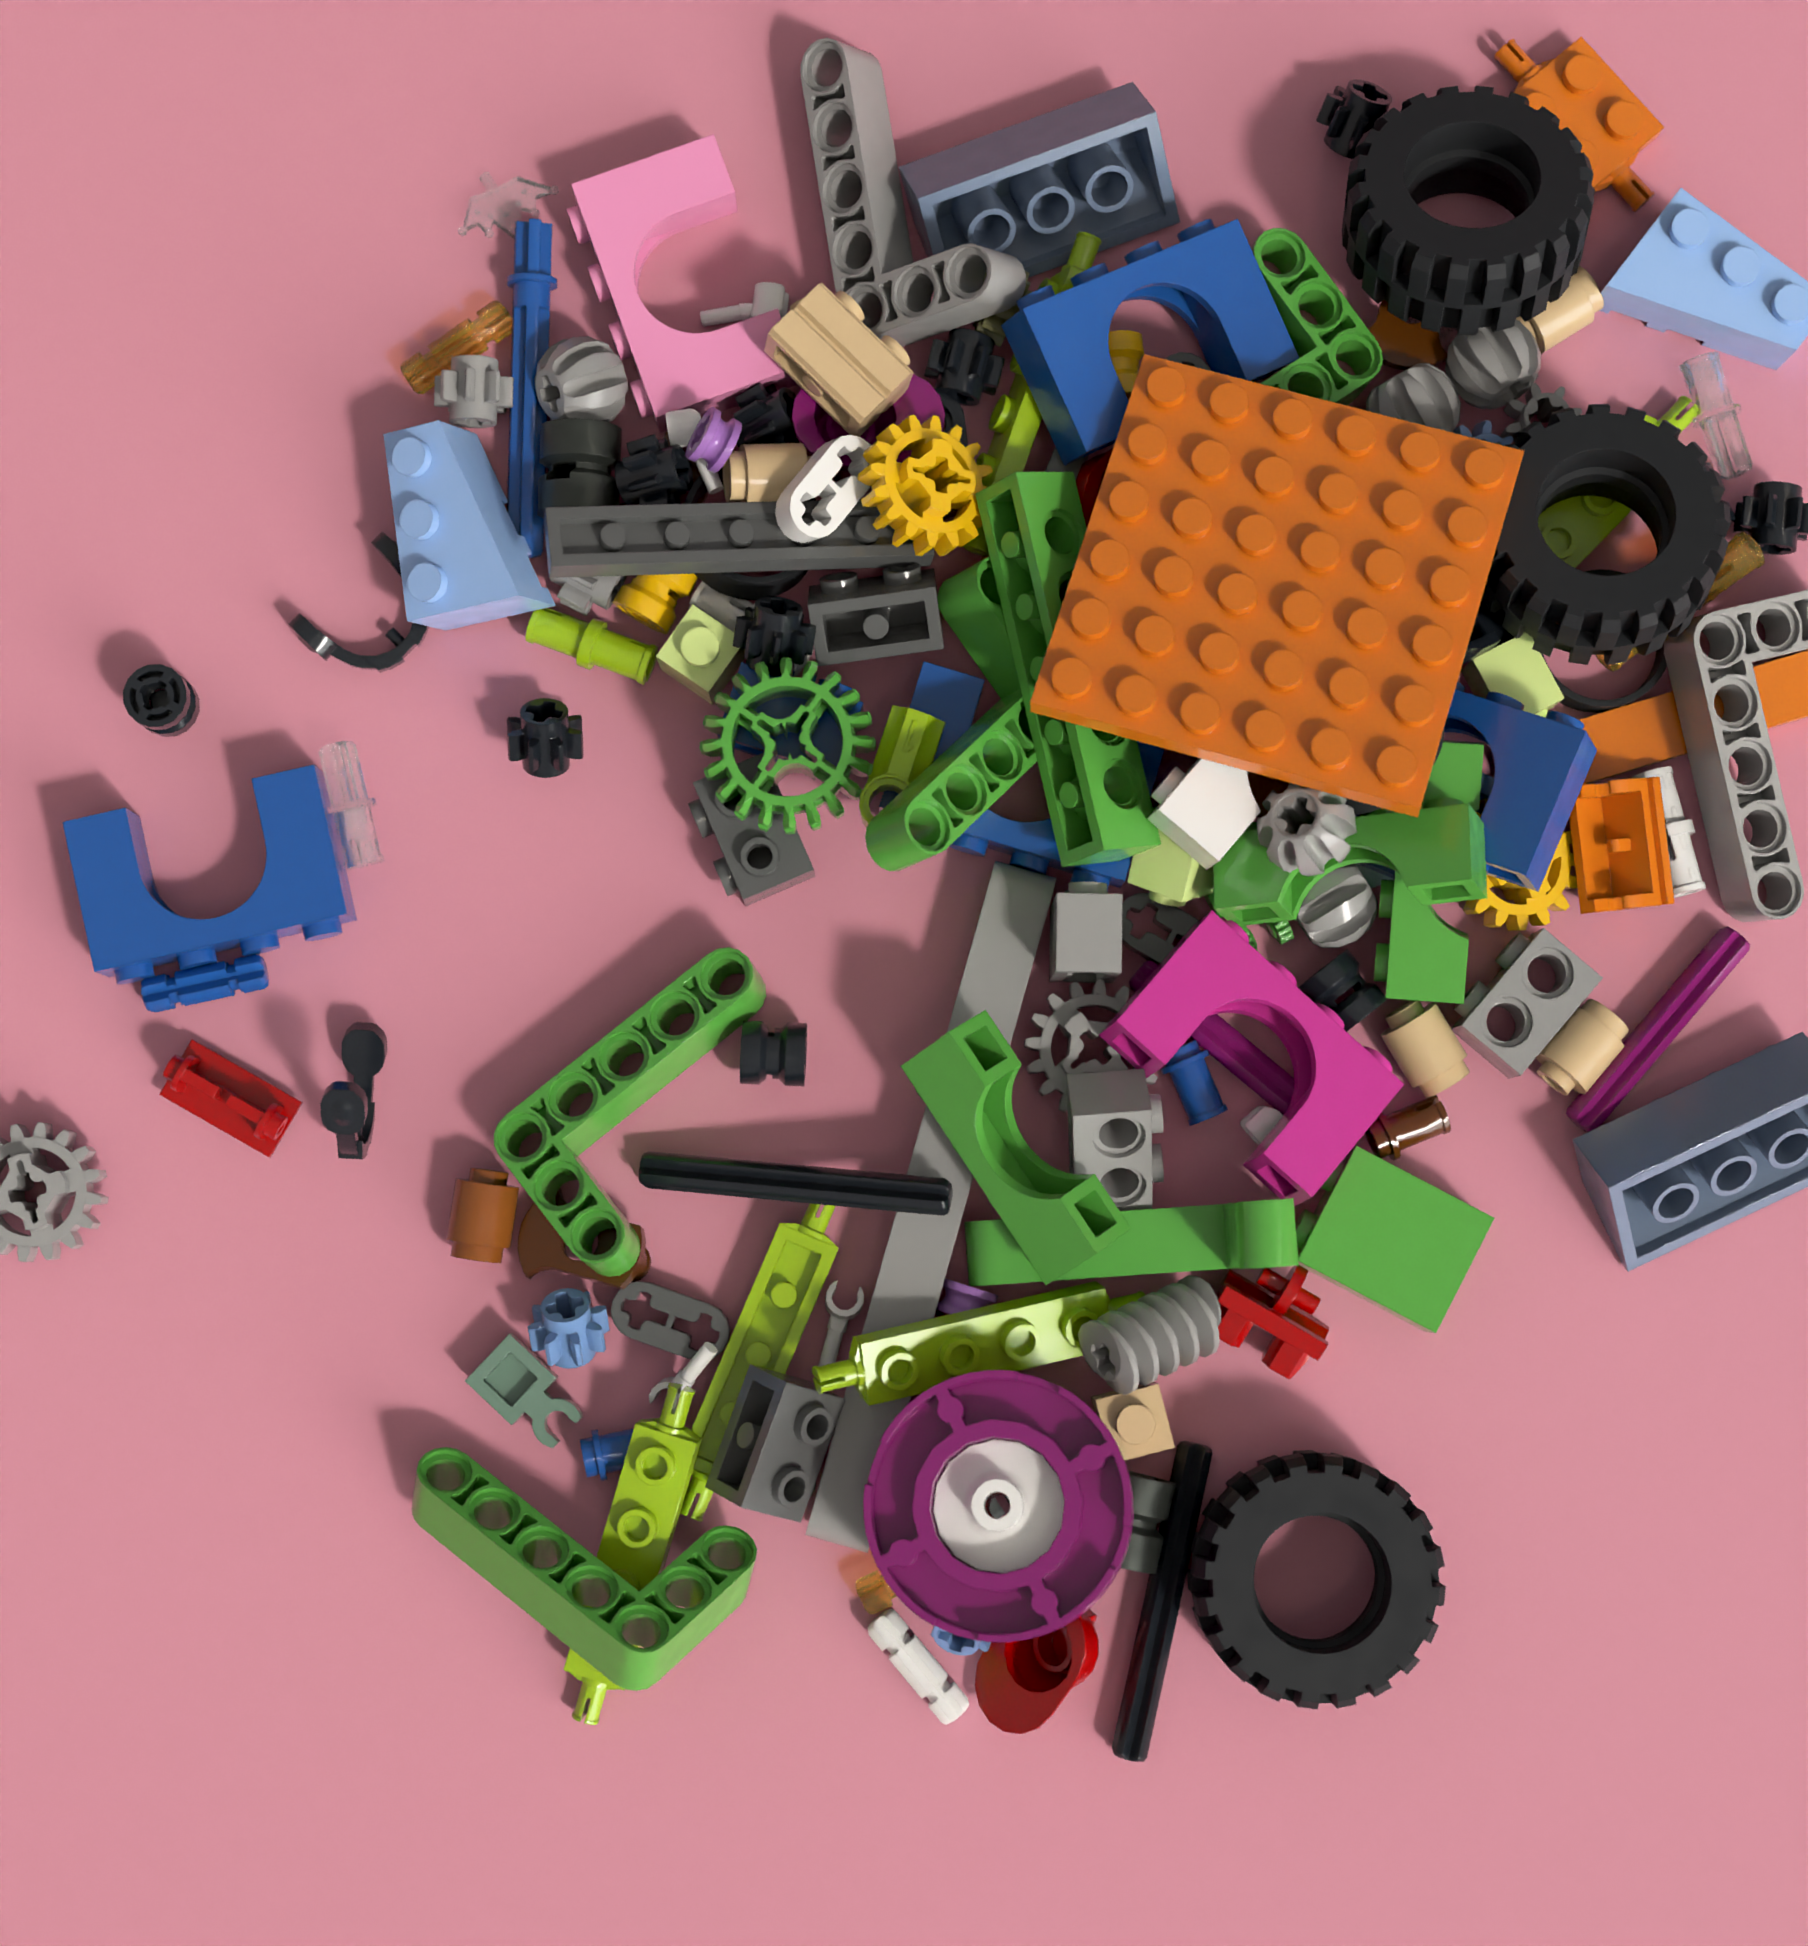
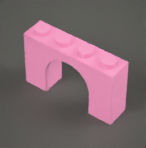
M714 134L571 184L577 205L567 208L566 211L578 244L591 242L598 263L587 266L599 302L611 299L619 321L608 324L620 360L632 357L640 379L629 382L642 419L653 415L659 432L663 433L667 431L665 415L669 411L691 408L699 412L702 418L712 406L721 412L739 406L735 397L758 383H761L764 387L774 384L777 390L782 387L790 388L798 385L764 352L768 333L782 319L778 308L711 332L689 333L670 328L661 323L645 308L638 295L639 277L643 265L651 252L661 242L679 232L738 212L735 190Z

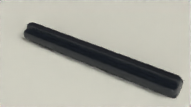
M651 1151L642 1155L639 1168V1182L650 1189L944 1216L950 1211L953 1197L952 1184L947 1179L938 1177Z
M1181 1441L1177 1445L1170 1481L1176 1483L1169 1517L1167 1520L1162 1521L1159 1527V1533L1164 1537L1156 1574H1149L1112 1744L1115 1756L1133 1762H1144L1148 1755L1190 1561V1549L1198 1524L1212 1459V1450L1208 1446L1194 1442Z

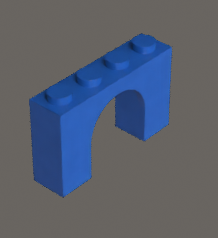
M1211 218L1201 221L1178 233L1177 237L1180 243L1162 250L1158 240L1148 243L1124 256L1127 263L1126 266L1109 272L1106 264L1101 263L1072 277L1070 280L1073 288L1055 295L1052 286L1049 285L1031 292L1016 301L1020 311L1001 326L1064 466L1115 444L1129 400L1111 361L1108 336L1113 315L1122 302L1140 299L1150 300L1163 304L1175 311L1193 331L1209 368L1213 372L1257 382L1277 373L1299 359L1238 219L1215 228Z
M923 661L909 708L930 714L946 722L934 758L935 761L972 726L983 692L985 679ZM1137 741L1151 796L1165 748ZM888 790L884 791L879 805V812L899 793ZM987 809L949 846L958 851L985 857L987 848L1012 855L1010 865L1045 875L1048 867L1072 873L1070 883H1107V891L1109 885L1121 888L1125 882L1132 859L1131 856L1115 862L1062 867L1051 818L1037 822H1019L1001 817L990 809Z
M1457 682L1444 726V732L1461 733L1482 741L1491 748L1495 763L1493 787L1480 817L1484 822L1486 874L1538 892L1597 749L1586 730H1583L1585 725L1570 715L1557 711H1548L1546 717L1523 711L1524 705L1512 697L1497 692H1488L1485 699L1464 692V685Z
M309 765L251 779L266 845L264 873L258 887L245 903L228 914L211 919H190L179 916L164 902L155 886L139 815L127 808H121L62 822L94 972L107 977L115 976L117 984H129L154 977L153 967L178 962L179 969L185 970L217 963V952L240 947L243 956L270 952L280 948L278 938L303 933L305 941L322 940L342 934L341 924L356 921L357 917L325 773L316 765Z

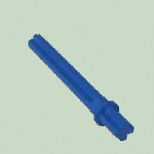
M541 219L515 222L514 272L507 277V286L513 289L511 377L514 378L513 408H510L507 512L517 534L524 536L532 554L528 558L540 557L544 552V520L538 516L539 477L546 474V467L540 463L539 458L541 424L547 421V414L544 413L538 401L534 378L537 372V363L549 348L551 291L557 288V279L551 276L553 225L551 223H542Z

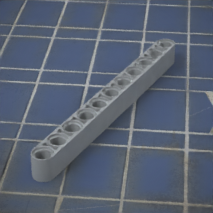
M995 861L947 1032L986 1010L1008 1044H1011L1053 894L1056 877ZM927 1105L907 1175L947 1179L952 1184V1204L949 1213L944 1216L896 1211L862 1334L932 1319L935 1316L973 1175L953 1148L950 1140ZM854 1385L846 1388L844 1395L846 1400L835 1427L805 1535L868 1553L869 1543L865 1532L863 1516L865 1484L868 1482L872 1462L881 1444L880 1439L895 1417L910 1403L912 1396L869 1406L860 1397Z

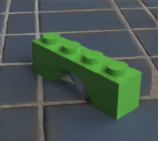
M1443 740L1440 754L1432 767L1421 809H1423L1424 803L1429 800L1453 798L1461 800L1463 803H1469L1474 811L1479 810L1484 753L1483 743ZM1395 871L1394 880L1381 879L1379 918H1391L1390 944L1377 943L1374 981L1387 982L1386 998L1464 1004L1469 945L1468 934L1443 920L1431 905H1422L1405 886L1398 872Z
M1438 798L1425 802L1423 809H1420L1418 818L1384 808L1359 814L1358 817H1355L1357 832L1346 837L1344 840L1350 845L1351 851L1341 864L1335 858L1329 859L1325 864L1324 874L1313 876L1301 875L1298 868L1292 872H1286L1271 862L1266 853L1268 848L1260 845L1257 822H1252L1221 860L1213 865L1214 909L1227 921L1232 920L1239 926L1296 920L1305 897L1320 879L1340 867L1355 863L1379 864L1398 872L1405 886L1422 905L1487 898L1484 822L1469 803H1463L1461 800L1453 798Z
M984 1010L947 1032L904 1063L901 1068L950 1140L955 1151L960 1155L978 1182L990 1204L995 1208L1023 1250L1027 1260L1032 1264L1044 1284L1047 1285L1102 1251L1128 1232L1131 1227L1095 1174L1077 1175L1058 1170L1043 1161L1026 1143L1017 1126L1012 1108V1088L1022 1064L988 1012Z

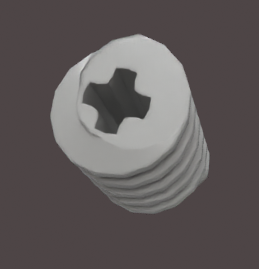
M1188 1275L1177 1283H1171L1157 1292H1151L1139 1298L1137 1302L1131 1301L1119 1307L1117 1311H1109L1098 1317L1097 1320H1090L1082 1324L1078 1332L1080 1349L1087 1364L1096 1374L1105 1379L1106 1383L1116 1393L1127 1395L1135 1391L1138 1384L1146 1386L1156 1381L1158 1375L1167 1376L1177 1371L1179 1365L1186 1367L1196 1362L1198 1356L1205 1358L1215 1353L1220 1344L1218 1326L1221 1322V1309L1211 1285L1198 1276Z

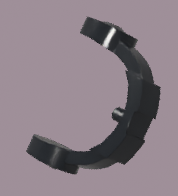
M381 532L371 543L401 577L397 542L389 538L384 532ZM300 613L289 623L296 632L298 639L310 651L319 654L325 661L333 656L352 667L377 670L380 673L405 662L404 658L416 646L420 647L429 629L428 626L412 623L410 632L404 638L393 627L385 636L396 648L376 656H361L345 650L334 643Z
M356 1022L346 1030L342 1041V1060L348 1072L354 1075V1082H333L326 1088L320 1103L323 1125L327 1130L336 1134L338 1158L364 1159L371 1144L375 1122V1102H373L374 1076L382 1069L387 1054V1037L384 1031L374 1023Z

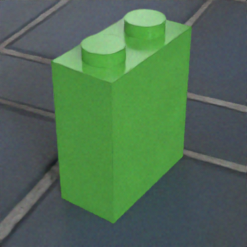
M1354 1146L1320 1187L1325 1192L1314 1213L1304 1209L1296 1221L1299 1265L1425 1332L1436 1333L1494 1217L1372 1153Z

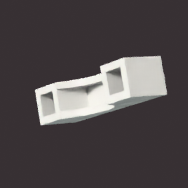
M1198 758L1186 773L1175 766L1151 794V797L1159 805L1147 819L1207 870L1221 860L1261 810L1251 792L1248 771Z

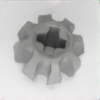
M1516 319L1513 327L1497 332H1492L1489 326L1478 328L1476 335H1457L1448 347L1445 372L1456 386L1458 395L1467 404L1479 409H1496L1507 405L1511 399H1518L1533 385L1541 368V352L1532 333Z
M589 336L563 339L549 347L537 363V372L534 378L535 390L541 408L551 420L580 418L610 423L625 405L628 381L619 356L611 350L609 345Z
M1416 364L1373 388L1366 399V411L1449 432L1454 431L1460 420L1461 402L1456 386L1443 371L1430 364Z
M1289 783L1284 793L1278 794L1272 790L1262 802L1263 807L1269 812L1266 816L1256 820L1260 845L1268 848L1266 851L1268 859L1283 871L1292 872L1298 868L1301 875L1305 876L1324 874V867L1329 859L1335 858L1341 864L1351 851L1350 845L1344 840L1346 837L1357 832L1354 809L1345 804L1346 798Z
M1350 864L1325 875L1312 887L1300 907L1296 920L1313 944L1321 948H1339L1357 941L1371 928L1378 914V902L1356 864Z

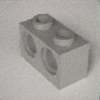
M1102 882L1068 883V890H1065V893L1056 894L1050 906L1049 982L1077 981L1078 983H1095L1097 979H1103L1105 983H1113L1121 974L1123 894H1107V883Z
M1545 928L1532 933L1528 938L1519 932L1495 959V962L1502 969L1486 987L1481 981H1477L1466 992L1464 1004H1457L1454 1008L1461 1017L1451 1028L1453 1032L1508 1079L1523 1074L1603 979L1602 976ZM1533 959L1546 961L1555 972V984L1549 993L1536 990L1529 982L1527 972ZM1493 1007L1506 1009L1514 1019L1515 1030L1508 1041H1500L1494 1038L1488 1031L1486 1024L1487 1015Z
M1132 1069L1066 1074L1069 1173L1077 1175L1095 1174L1119 1211L1153 1209L1152 1183L1164 1181V1167L1161 1144H1152V1134L1163 1133V1109L1160 1094L1149 1095L1145 1070Z

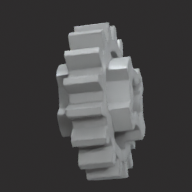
M1097 979L1093 986L1092 994L1084 995L1082 987L1076 981L1069 985L1070 1000L1064 1002L1054 993L1047 997V1003L1053 1012L1050 1017L1034 1013L1031 1022L1038 1029L1042 1030L1040 1037L1025 1039L1024 1047L1032 1051H1038L1039 1059L1029 1064L1026 1069L1028 1074L1044 1072L1047 1080L1038 1091L1041 1096L1048 1095L1054 1090L1062 1094L1058 1110L1062 1112L1067 1110L1066 1074L1128 1069L1121 1060V1055L1110 1045L1103 1051L1105 1058L1108 1060L1106 1064L1102 1065L1098 1060L1093 1059L1088 1063H1081L1075 1069H1072L1070 1065L1079 1058L1078 1054L1084 1048L1083 1041L1079 1037L1086 1034L1092 1040L1097 1039L1101 1031L1109 1023L1088 1021L1081 1012L1079 1013L1078 1009L1099 1007L1117 1014L1126 1004L1130 988L1123 986L1114 997L1106 995L1104 980ZM1058 1025L1061 1029L1060 1031L1067 1038L1066 1058L1055 1066L1051 1054V1042ZM1153 1073L1146 1078L1147 1084H1155L1158 1077Z
M37 1122L32 1137L26 1126L22 1124L10 1126V1142L0 1137V1173L7 1163L9 1166V1172L0 1186V1255H8L17 1245L18 1259L21 1262H33L37 1255L38 1247H40L41 1253L46 1260L60 1259V1242H63L71 1249H79L84 1245L82 1237L78 1233L80 1227L99 1228L101 1223L95 1216L90 1214L92 1205L108 1203L109 1197L94 1192V1183L106 1178L107 1173L106 1170L88 1168L87 1163L96 1153L93 1147L83 1146L76 1150L72 1148L76 1141V1132L63 1129L53 1139L52 1124ZM40 1149L50 1151L59 1156L67 1164L69 1170L57 1171L49 1167L46 1156L41 1155ZM34 1182H44L46 1193L37 1197V1203L27 1202L25 1191L34 1188ZM75 1195L72 1210L63 1222L61 1212L69 1198ZM12 1213L23 1219L25 1230H30L31 1235L23 1234L12 1228L2 1215Z

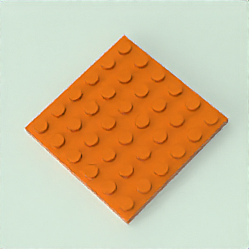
M1144 354L1030 700L1031 712L1418 818L1524 451Z

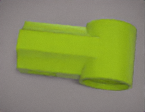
M892 705L872 764V774L868 777L866 785L860 793L859 810L862 822L866 828L874 818L870 811V803L874 796L887 790L901 793L933 763L946 722L909 707Z

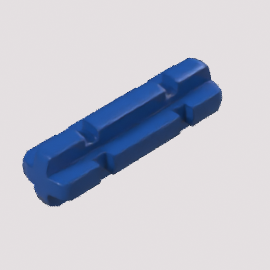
M254 954L236 958L232 965L222 961L175 971V977L172 978L166 974L145 978L141 981V994L146 1009L156 1013L174 1009L178 1002L181 1005L188 1006L234 996L235 990L238 989L244 993L265 989L269 985V975L263 957Z

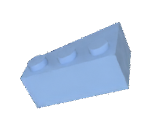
M1682 188L1678 190L1601 291L1604 302L1603 308L1599 310L1608 314L1612 310L1647 322L1646 327L1665 332L1668 329L1703 341L1702 346L1773 370H1777L1808 336V281Z
M437 420L383 434L408 622L447 631L556 606L548 588L542 587L528 558L532 554L524 536L518 535L504 506L508 503L506 496L476 433Z

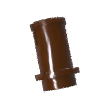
M1434 1095L1387 1115L1381 1112L1365 1132V1135L1375 1156L1381 1159L1389 1156L1394 1161L1400 1158L1401 1150L1440 1134L1449 1133L1451 1125L1442 1102L1438 1100L1437 1095Z

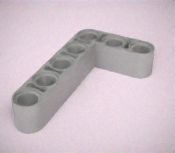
M830 38L818 39L812 43L802 58L801 82L835 291H843L857 302L865 315V319L862 322L879 339L884 335H888L902 347L1004 312L1017 304L1016 301L1023 296L1026 287V273L1023 264L1012 255L970 243L954 247L913 263L883 74L879 61L869 52ZM987 271V276H986L985 282H984V284H983V278H984L985 272Z
M1808 590L1693 617L1690 625L1679 636L1670 637L1667 635L1664 641V655L1721 900L1725 910L1734 919L1741 922L1785 919L1798 910L1804 897L1803 880L1752 662L1808 649ZM1757 620L1763 624L1765 629L1764 642L1759 638L1756 631ZM1701 631L1709 641L1710 651L1708 656L1702 651L1699 637ZM1716 694L1721 698L1724 705L1722 719L1717 715L1714 708ZM1730 756L1735 759L1738 766L1736 781L1729 772L1728 762ZM1745 818L1752 827L1753 836L1750 843L1746 840L1743 833ZM1760 880L1764 883L1767 891L1764 905L1758 897L1757 888Z

